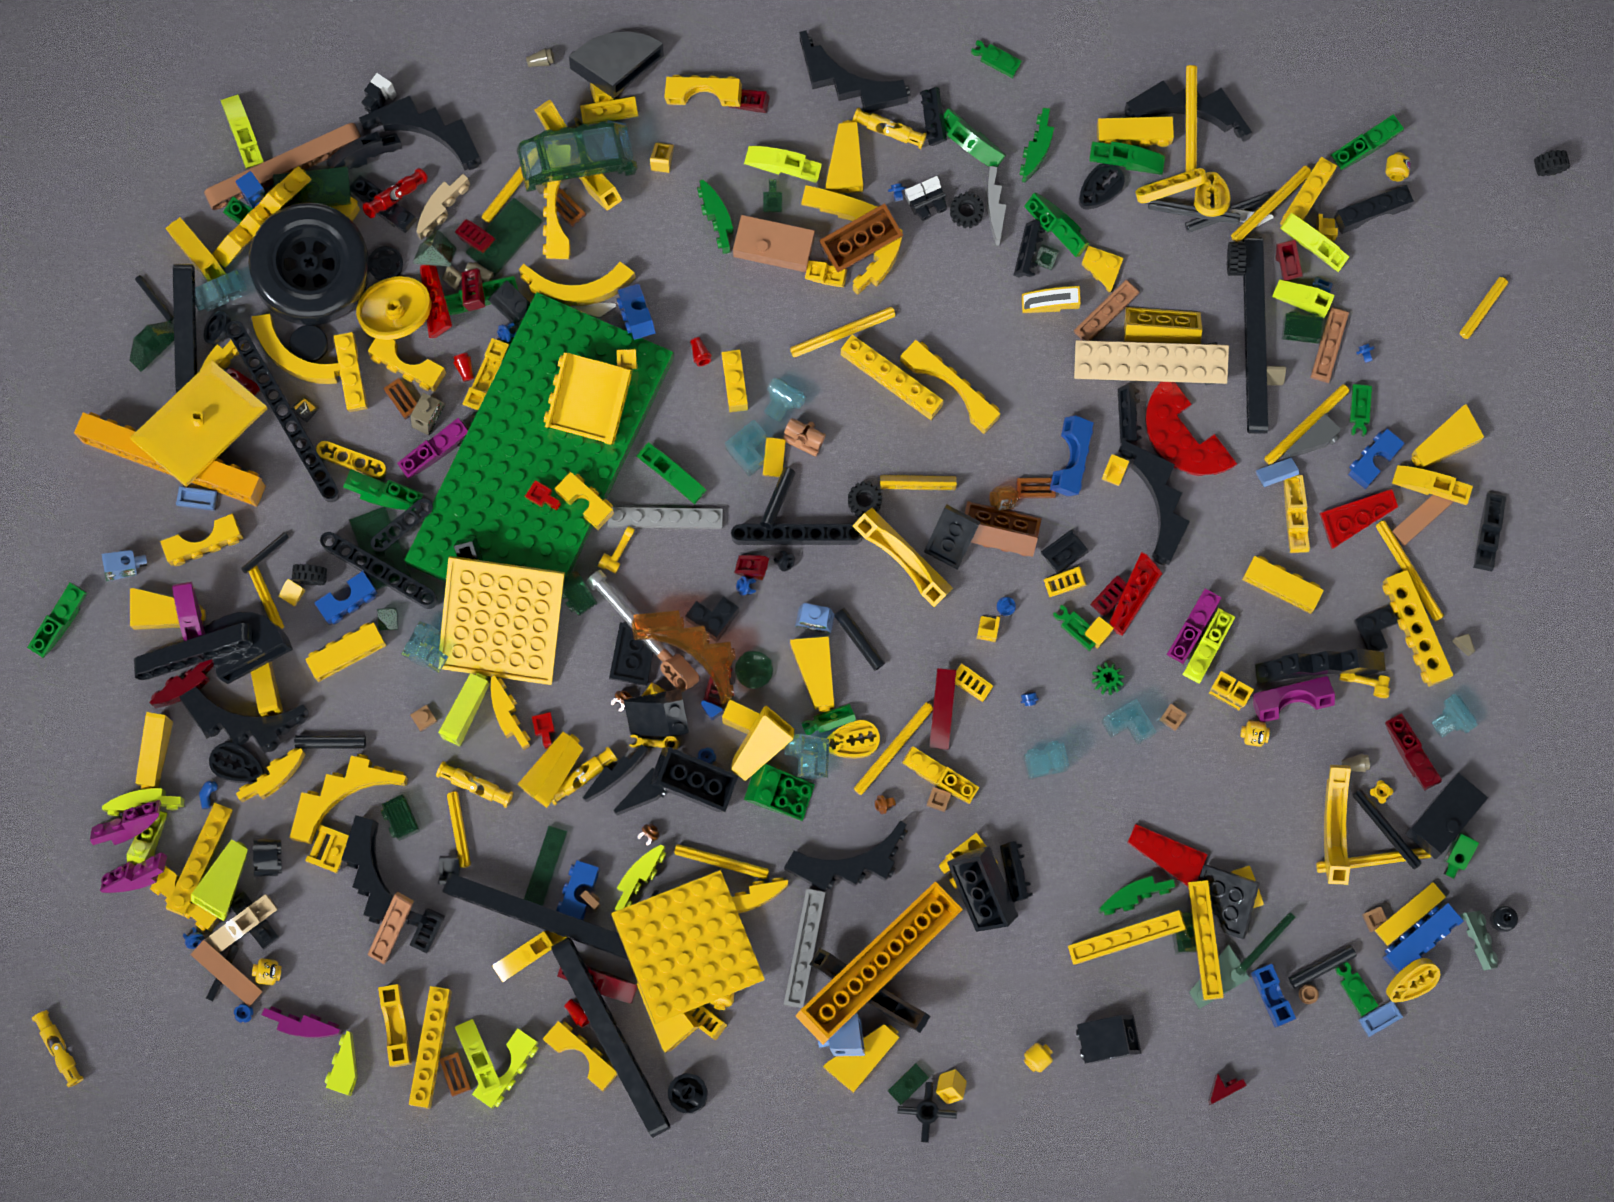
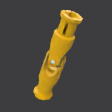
M859 107L856 109L852 120L866 126L869 130L890 136L906 144L908 142L914 144L919 149H922L927 133L916 132L909 126L895 123L875 113L869 114L862 111ZM880 123H886V127L883 129Z
M608 746L597 757L593 756L582 764L581 767L567 775L551 801L554 806L563 797L571 795L590 779L600 774L605 766L618 760Z
M442 761L436 773V777H443L451 781V784L467 789L491 802L494 800L503 804L505 808L509 806L514 792L502 790L492 782L478 776H473L461 768L456 769L447 765L445 761ZM482 785L484 790H478L479 786Z
M45 1010L33 1016L32 1021H35L40 1029L39 1034L53 1057L55 1055L56 1066L67 1080V1087L75 1086L84 1078L78 1073L73 1057L65 1051L67 1049L66 1044L56 1025L52 1024L48 1016V1010ZM53 1037H58L61 1042L53 1044L50 1048V1040Z

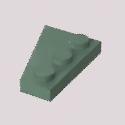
M1481 911L1460 914L1459 916L1463 921L1466 920L1468 929L1466 931L1468 936L1475 940L1474 950L1483 970L1498 968V958L1491 946L1492 938L1487 933L1485 927V916L1481 914Z
M1228 945L1218 957L1223 995L1250 979ZM1200 979L1189 991L1198 1009L1215 1000H1203Z

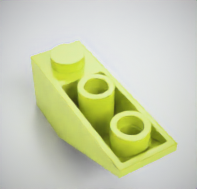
M1280 279L1272 295L1276 299L1321 318H1325L1335 296L1315 287Z
M160 811L157 819L146 830L135 836L127 852V863L131 862L137 865L154 856L167 813Z
M346 1031V1034H342L339 1045L341 1048L339 1053H335L332 1064L334 1067L332 1072H328L325 1083L327 1084L326 1088L351 1096L358 1079L353 1034Z

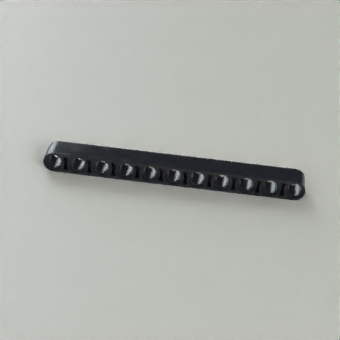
M1245 236L1243 242L1246 245V265L1243 276L1247 433L1267 434L1268 395L1263 236Z
M239 321L229 322L226 330L319 492L325 501L335 502L340 494L335 482L244 326ZM234 327L241 328L240 333L236 335L231 334V331ZM244 343L250 344V348L246 351L241 350V345ZM254 359L260 361L256 367L250 366V362ZM267 375L269 380L266 383L259 382L261 376ZM276 391L278 392V397L270 399L269 394ZM280 408H287L288 412L286 415L278 414ZM290 424L297 425L295 431L290 432L287 430ZM305 440L307 444L304 448L297 447L298 441ZM309 456L316 457L314 464L306 463ZM319 472H323L326 474V477L319 481L316 479V475ZM333 488L335 494L332 497L326 496L325 492L327 489Z
M449 873L442 890L447 895L560 936L570 937L574 941L629 960L619 933Z
M567 937L551 946L552 952L650 1136L654 1138L671 1129L662 1107L574 942L570 937Z

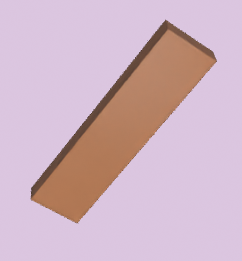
M1126 279L1074 329V333L1081 340L1091 341L1140 292Z
M1333 307L1330 308L1310 378L1329 383L1349 312Z
M1432 495L1399 524L1392 533L1405 546L1454 501Z
M398 891L394 894L368 952V956L382 964L387 962L414 903L412 899Z
M205 940L190 954L249 1007L261 995L262 991Z

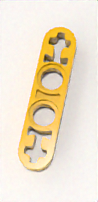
M1197 168L1142 186L1135 191L1137 201L1139 203H1147L1202 185L1207 181L1206 171L1202 168Z
M321 441L316 447V452L320 458L369 477L382 479L387 473V468L382 461L334 443ZM328 446V449L334 452V458H332L333 455L331 453L325 452L323 454L321 448L325 449ZM341 452H346L348 454L347 460L339 461L338 455ZM364 459L366 462L365 466L357 468L355 466L356 460ZM370 462H372V467L378 468L380 466L382 472L375 474L374 469L369 468Z

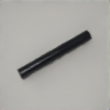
M141 275L137 276L135 281L165 319L171 322L174 319L173 315Z
M283 532L241 567V570L245 574L248 573L285 542L289 536Z
M234 945L231 946L225 958L231 964L239 948ZM215 978L206 996V999L212 1002L222 984L217 978Z

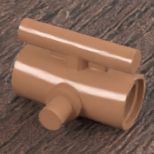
M791 418L784 431L783 439L786 440V443L816 457L826 434L814 429V422L804 424Z

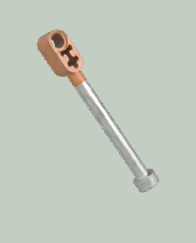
M601 570L592 574L586 583L592 590L597 588L663 662L661 664V671L676 689H681V692H684L697 684L699 676L693 667L680 654L672 656L608 585L605 581L607 579L606 575Z

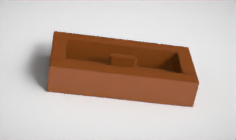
M559 188L557 196L560 194L579 213L576 215L557 197L556 202L573 220L556 205L557 213L573 228L575 223H578L586 214Z
M398 378L383 389L406 420L412 414L417 403ZM397 384H399L414 407L412 409L396 388ZM391 388L408 410L406 413L389 391Z
M1017 478V498H1055L1056 492L1050 490V486H1021V484H1051L1052 478ZM1021 491H1051V493H1021Z
M457 1052L439 1059L452 1097L470 1091L471 1087L459 1053ZM453 1058H456L458 1067L460 1069L465 1084V1088H462L460 1079L458 1077L453 1062ZM445 1061H449L458 1087L457 1091L454 1089Z

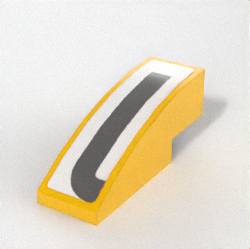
M1080 286L1044 289L1022 294V313L1060 312L1061 309H1079L1081 305Z

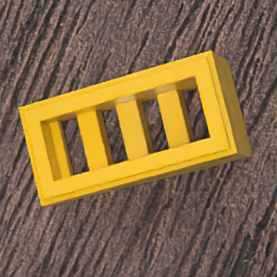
M1081 567L1043 579L1049 597L1087 586ZM1073 574H1077L1079 583L1076 584ZM1067 576L1070 577L1072 583L1071 586L1068 585L1066 579ZM1062 578L1065 588L1061 589L1058 579ZM1051 581L1055 582L1057 591L1053 590Z
M962 663L956 671L955 685L983 702L993 688V685ZM962 673H966L963 680L960 681L959 678L962 675ZM969 677H972L973 679L967 686L965 684ZM977 680L979 684L977 685L975 690L971 689ZM982 685L986 686L982 694H978Z
M698 1007L700 1010L694 1017L696 1022L704 1012L706 1013L701 1022L698 1023L700 1025L699 1029L712 1039L717 1040L727 1027V1024L705 1007ZM697 1008L690 1010L689 1013L692 1015ZM710 1018H713L711 1022L708 1024V1026L705 1028L704 1025L708 1022ZM718 1022V1024H717L716 1027L713 1029V1031L710 1032V1031L712 1030V1028L715 1026V1024Z

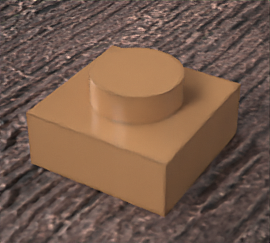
M1170 704L1159 721L1176 731L1187 714Z
M427 705L410 714L420 732L437 722Z
M933 787L926 806L945 813L951 793Z
M585 890L580 895L594 911L601 906L598 903L600 898L593 891L589 894Z
M1382 907L1362 914L1370 933L1387 920Z

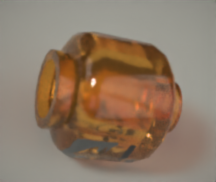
M1011 485L996 486L990 492V504L998 511L1013 509L1016 506V502L1019 501L1018 491H1015Z

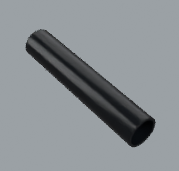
M789 467L783 468L761 519L760 526L764 529L771 530L794 479L796 473Z
M845 608L839 610L834 617L873 670L876 671L881 668L885 662L847 610Z
M295 735L294 746L297 749H365L366 736Z
M1348 945L1288 977L1289 982L1294 989H1297L1357 957L1354 948Z

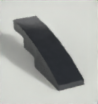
M1488 492L1486 494L1473 568L1490 572L1494 569L1500 531L1503 525L1506 496Z
M641 744L630 760L623 755L612 771L605 766L582 797L583 800L589 802L619 783L639 764L648 753V749Z

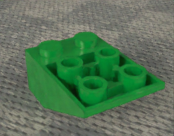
M764 764L752 775L744 801L803 821L815 784Z

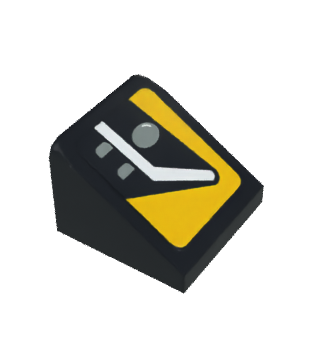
M303 397L291 407L293 412L306 423L319 410L306 397Z

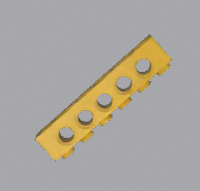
M853 334L842 346L841 356L928 419L932 420L943 406V399Z
M1408 570L1387 577L1383 581V591L1386 595H1389L1391 608L1399 618L1398 625L1406 634V644L1409 648H1412L1414 662L1417 666H1420L1422 671L1420 674L1423 682L1427 683L1428 687L1450 679L1454 675ZM1397 590L1403 591L1405 598L1398 597ZM1404 608H1410L1413 611V615H1407L1404 612ZM1412 625H1417L1420 628V633H1415L1412 630ZM1420 643L1427 644L1428 651H1423L1420 648ZM1427 661H1434L1436 664V668H1430L1427 664Z
M430 986L408 1105L431 1109L452 994L450 989Z

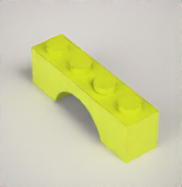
M518 1028L506 1044L511 1053V1064L508 1071L498 1078L502 1088L483 1096L478 1085L472 1094L492 1109L495 1106L499 1107L505 1098L503 1097L505 1091L512 1089L516 1083L514 1080L516 1075L523 1073L527 1067L525 1062L529 1056L533 1058L539 1049L537 1047L538 1042Z

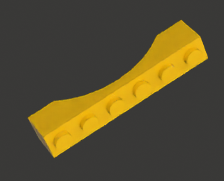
M548 145V149L544 150V160L548 161L547 168H544V179H547V187H544V198H547V206H544L543 215L547 217V225H543V236H546V244H543V255H546V259L570 260L571 241L560 225L556 200L560 182L572 166V146Z
M915 340L900 356V361L913 373L934 376L952 386L966 405L970 423L985 434L1000 418L999 408L993 403L989 404L981 392H975L966 379H960L952 367L944 365L941 357L929 352V348L925 343H919Z
M873 508L865 512L853 525L866 540L882 548L906 570L916 584L920 594L933 607L953 589Z

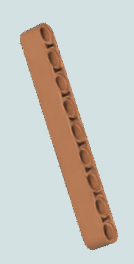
M355 123L346 124L207 188L204 194L212 210L221 209L228 205L232 197L238 200L244 198L235 181L251 171L264 189L282 181L298 166L306 170L329 159L339 149L360 138L361 135Z

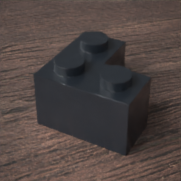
M724 596L713 611L696 601L685 615L687 622L718 642L738 615L739 607Z

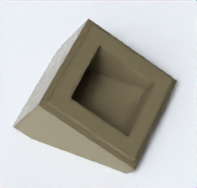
M1268 366L1267 385H1283L1286 367Z
M1469 634L1452 640L1467 656H1471L1475 652Z

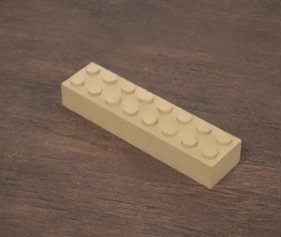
M1076 340L1074 379L1227 384L1229 345Z

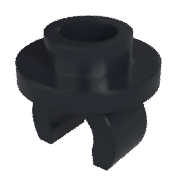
M781 551L780 553L783 557L780 560H777V558L773 560L778 568L785 572L794 566L795 558L792 554Z

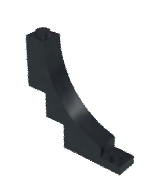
M807 30L799 32V39L812 89L834 85L838 101L860 96L864 112L867 113L908 103V96H911L909 86H905L904 79L897 81H874L856 76L835 63L821 45L814 46L812 37L808 36Z
M1163 80L1126 102L1125 115L1127 118H1140L1170 113L1186 114V88L1174 95ZM1219 88L1205 98H1202L1197 91L1198 118L1214 124L1224 132L1234 128L1235 135L1241 138L1243 142L1250 139L1251 129L1222 88Z
M410 95L359 117L364 130L374 129L381 123L385 132L410 131L435 139L456 156L464 170H473L481 164L480 156L462 119L445 126L436 107L418 114Z
M1123 440L1119 452L1125 458L1135 459L1131 469L1146 484L1157 509L1158 538L1152 558L1158 564L1169 565L1190 523L1189 520L1173 513L1182 495V492L1166 485L1175 464Z

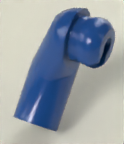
M215 781L205 782L199 792L202 809L211 808L209 796L211 792H215L218 788Z

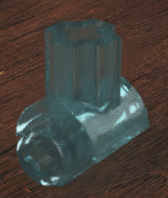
M774 377L767 388L771 401L764 413L775 421L781 422L788 410L801 409L807 396H805L804 392L784 380Z
M1456 694L1443 702L1445 705L1443 706L1445 708L1442 711L1443 714L1431 722L1441 738L1454 730H1461V732L1464 731L1467 734L1478 726L1475 716L1461 697Z

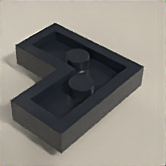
M1391 605L1354 620L1366 649L1373 651H1382L1388 648L1381 630L1398 623Z

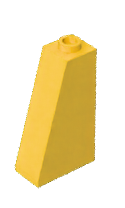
M847 120L838 124L826 181V190L839 194L863 192L857 122Z
M181 217L165 228L213 289L228 279V276L214 256Z
M1467 404L1463 405L1413 451L1411 459L1416 467L1420 469L1430 467L1483 440L1484 436Z
M130 588V626L134 630L180 628L174 598ZM199 604L202 613L201 620L203 623V621H206V611Z
M829 637L791 639L790 647L814 709H819V712L831 711L830 708H834Z
M269 662L251 672L257 707L262 717L284 713L272 662Z
M729 700L723 713L722 721L723 724L748 734L759 713ZM794 736V739L791 742H789L783 748V750L787 751L789 746H793L796 736Z
M767 705L764 706L732 759L731 770L733 773L746 781L794 739V728Z
M146 712L135 782L141 786V790L159 788L173 721L166 715Z
M562 732L517 785L547 808L584 749L578 744L580 740L572 733L569 736Z
M637 983L664 1052H671L697 1030L700 1025L689 1011L655 1025L640 986Z
M884 1024L863 1038L865 1056H836L828 1061L823 1068L854 1093L899 1039V1036H897L899 1032L891 1025L887 1027Z

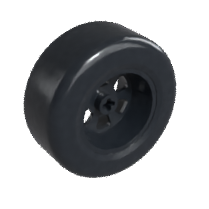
M298 203L273 213L257 230L249 251L250 276L260 299L273 313L295 324L321 325L341 318L358 303L368 283L370 272L369 256L361 232L346 215L323 204ZM303 241L306 251L302 254H297L292 247ZM316 241L327 247L321 254L313 252V246ZM286 258L296 260L297 266L295 269L285 270L284 263ZM333 258L335 261L334 270L324 269L322 265L323 260ZM312 261L314 266L307 268L306 262L310 263ZM299 274L306 277L304 287L293 283V279ZM321 274L327 279V282L322 286H314L313 277Z

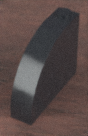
M636 32L607 33L591 39L576 51H573L569 56L570 69L612 98H615L664 56L663 43L653 37Z
M254 612L228 614L204 626L205 634L240 623H247L252 627L253 644L251 647L212 659L217 678L229 684L292 651L291 642L285 632L266 617Z

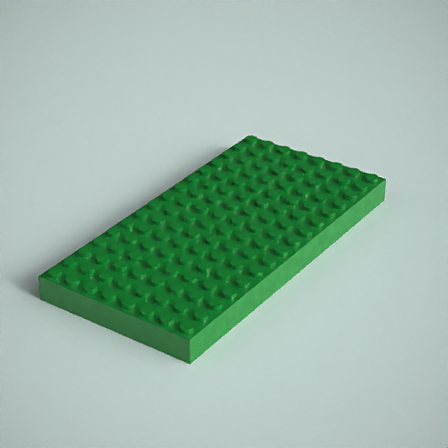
M536 292L432 503V512L425 517L405 558L406 564L446 582L448 559L450 556L457 557L454 549L457 540L476 536L483 561L565 572L564 589L592 531L593 525L583 515L589 507L588 500L579 498L569 505L556 493L555 488L571 472L574 475H580L585 480L584 484L588 488L592 486L599 493V498L602 500L607 499L674 360V353L643 338L634 340L632 334H628L625 330ZM618 349H636L638 368L631 369L633 373L613 445L545 427L544 416L546 411L550 410L551 404L548 401L551 392L554 393L555 390L553 381L555 375L559 374L560 367H558V361L561 355L571 353L617 366ZM535 480L552 490L550 496L559 500L561 504L558 510L551 508L546 503L543 507H540L526 499L525 495Z

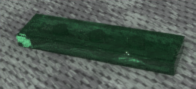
M548 826L524 900L543 906L568 833L567 831Z
M1288 913L1236 968V972L1241 976L1296 917L1292 913Z

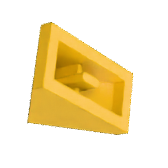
M655 143L650 157L651 171L670 173L674 145Z

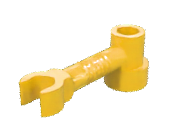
M630 526L627 527L613 555L609 556L604 553L598 564L599 568L607 569L616 574L620 567L618 560L635 529Z
M1340 674L1339 680L1374 686V696L1379 698L1389 697L1390 689L1388 687L1390 678L1388 676L1380 675L1378 679H1373L1356 674Z
M636 735L630 736L637 739L635 745L629 744L632 748H637L641 744L647 747L663 748L669 747L671 742L675 743L673 749L677 750L679 748V741L673 736H668L664 740L639 738Z

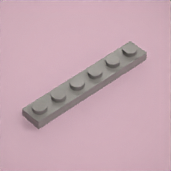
M612 507L614 515L608 520L609 528H627L630 526L632 528L722 529L723 509Z
M806 889L784 1005L801 1009L804 1006L811 970L809 964L814 955L826 892Z

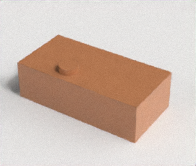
M741 215L733 247V257L806 272L815 238V231Z

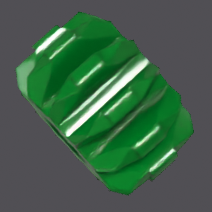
M1107 662L1104 663V669L1098 665L1097 671L1092 673L1096 678L1092 679L1091 682L1093 684L1098 683L1094 689L1102 688V695H1104L1106 690L1109 696L1112 695V689L1118 693L1119 687L1124 685L1120 681L1124 679V675H1118L1122 669L1114 670V663H1112L1110 668ZM1107 675L1111 676L1109 683L1105 682Z

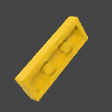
M635 97L580 105L582 120L585 125L607 122L608 120L614 121L638 117Z

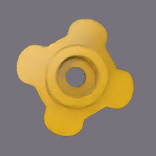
M1379 780L1375 788L1370 790V795L1375 796L1381 804L1385 803L1386 798L1393 794V789L1382 780Z

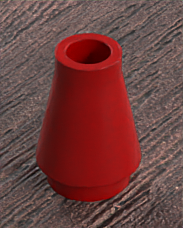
M700 337L693 338L690 343L694 363L699 367L709 364L711 362L710 352Z
M468 353L454 356L453 364L461 375L463 382L474 379L471 356Z
M570 999L564 1007L575 1024L583 1028L589 1024V1020L581 1005Z

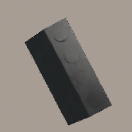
M990 846L973 849L947 862L976 932L1008 927L1019 916Z

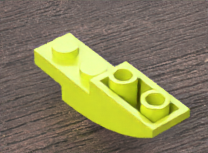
M239 95L220 100L245 168L249 169L263 163L256 138Z
M748 146L744 164L778 175L781 172L814 183L818 181L822 165L821 163L805 159L806 155L762 146Z
M1290 213L1280 227L1281 230L1337 272L1340 271L1349 258L1346 253L1340 250V247L1293 213Z
M1218 608L1182 675L1200 684L1235 616Z
M162 788L143 789L129 792L102 805V810L107 812V815L119 816V813H124V810L160 800L161 806L166 807L167 810H178V807H184L185 799L176 796H166V791Z
M659 845L644 854L624 875L617 887V890L623 894L615 907V911L632 905L633 901H631L633 894L637 895L642 885L639 883L640 880L646 883L649 880L653 881L658 871L655 869L658 862L662 863L666 856L663 845Z
M471 1019L455 1026L483 1096L502 1088L474 1020Z

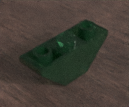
M171 321L149 324L134 337L129 361L140 372L174 341V324Z

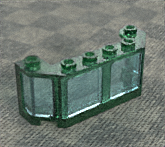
M602 121L592 126L583 124L578 126V128L572 129L571 127H564L559 131L545 130L536 136L521 141L517 147V154L526 191H535V185L546 186L548 182L618 171V174L625 172V176L635 175L638 166L637 162L634 161L627 133L628 126Z

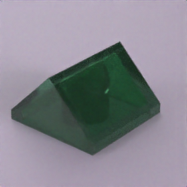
M436 230L419 245L413 264L451 267L457 248L439 230Z
M1192 912L1181 913L1186 930L1172 934L1175 955L1196 953Z

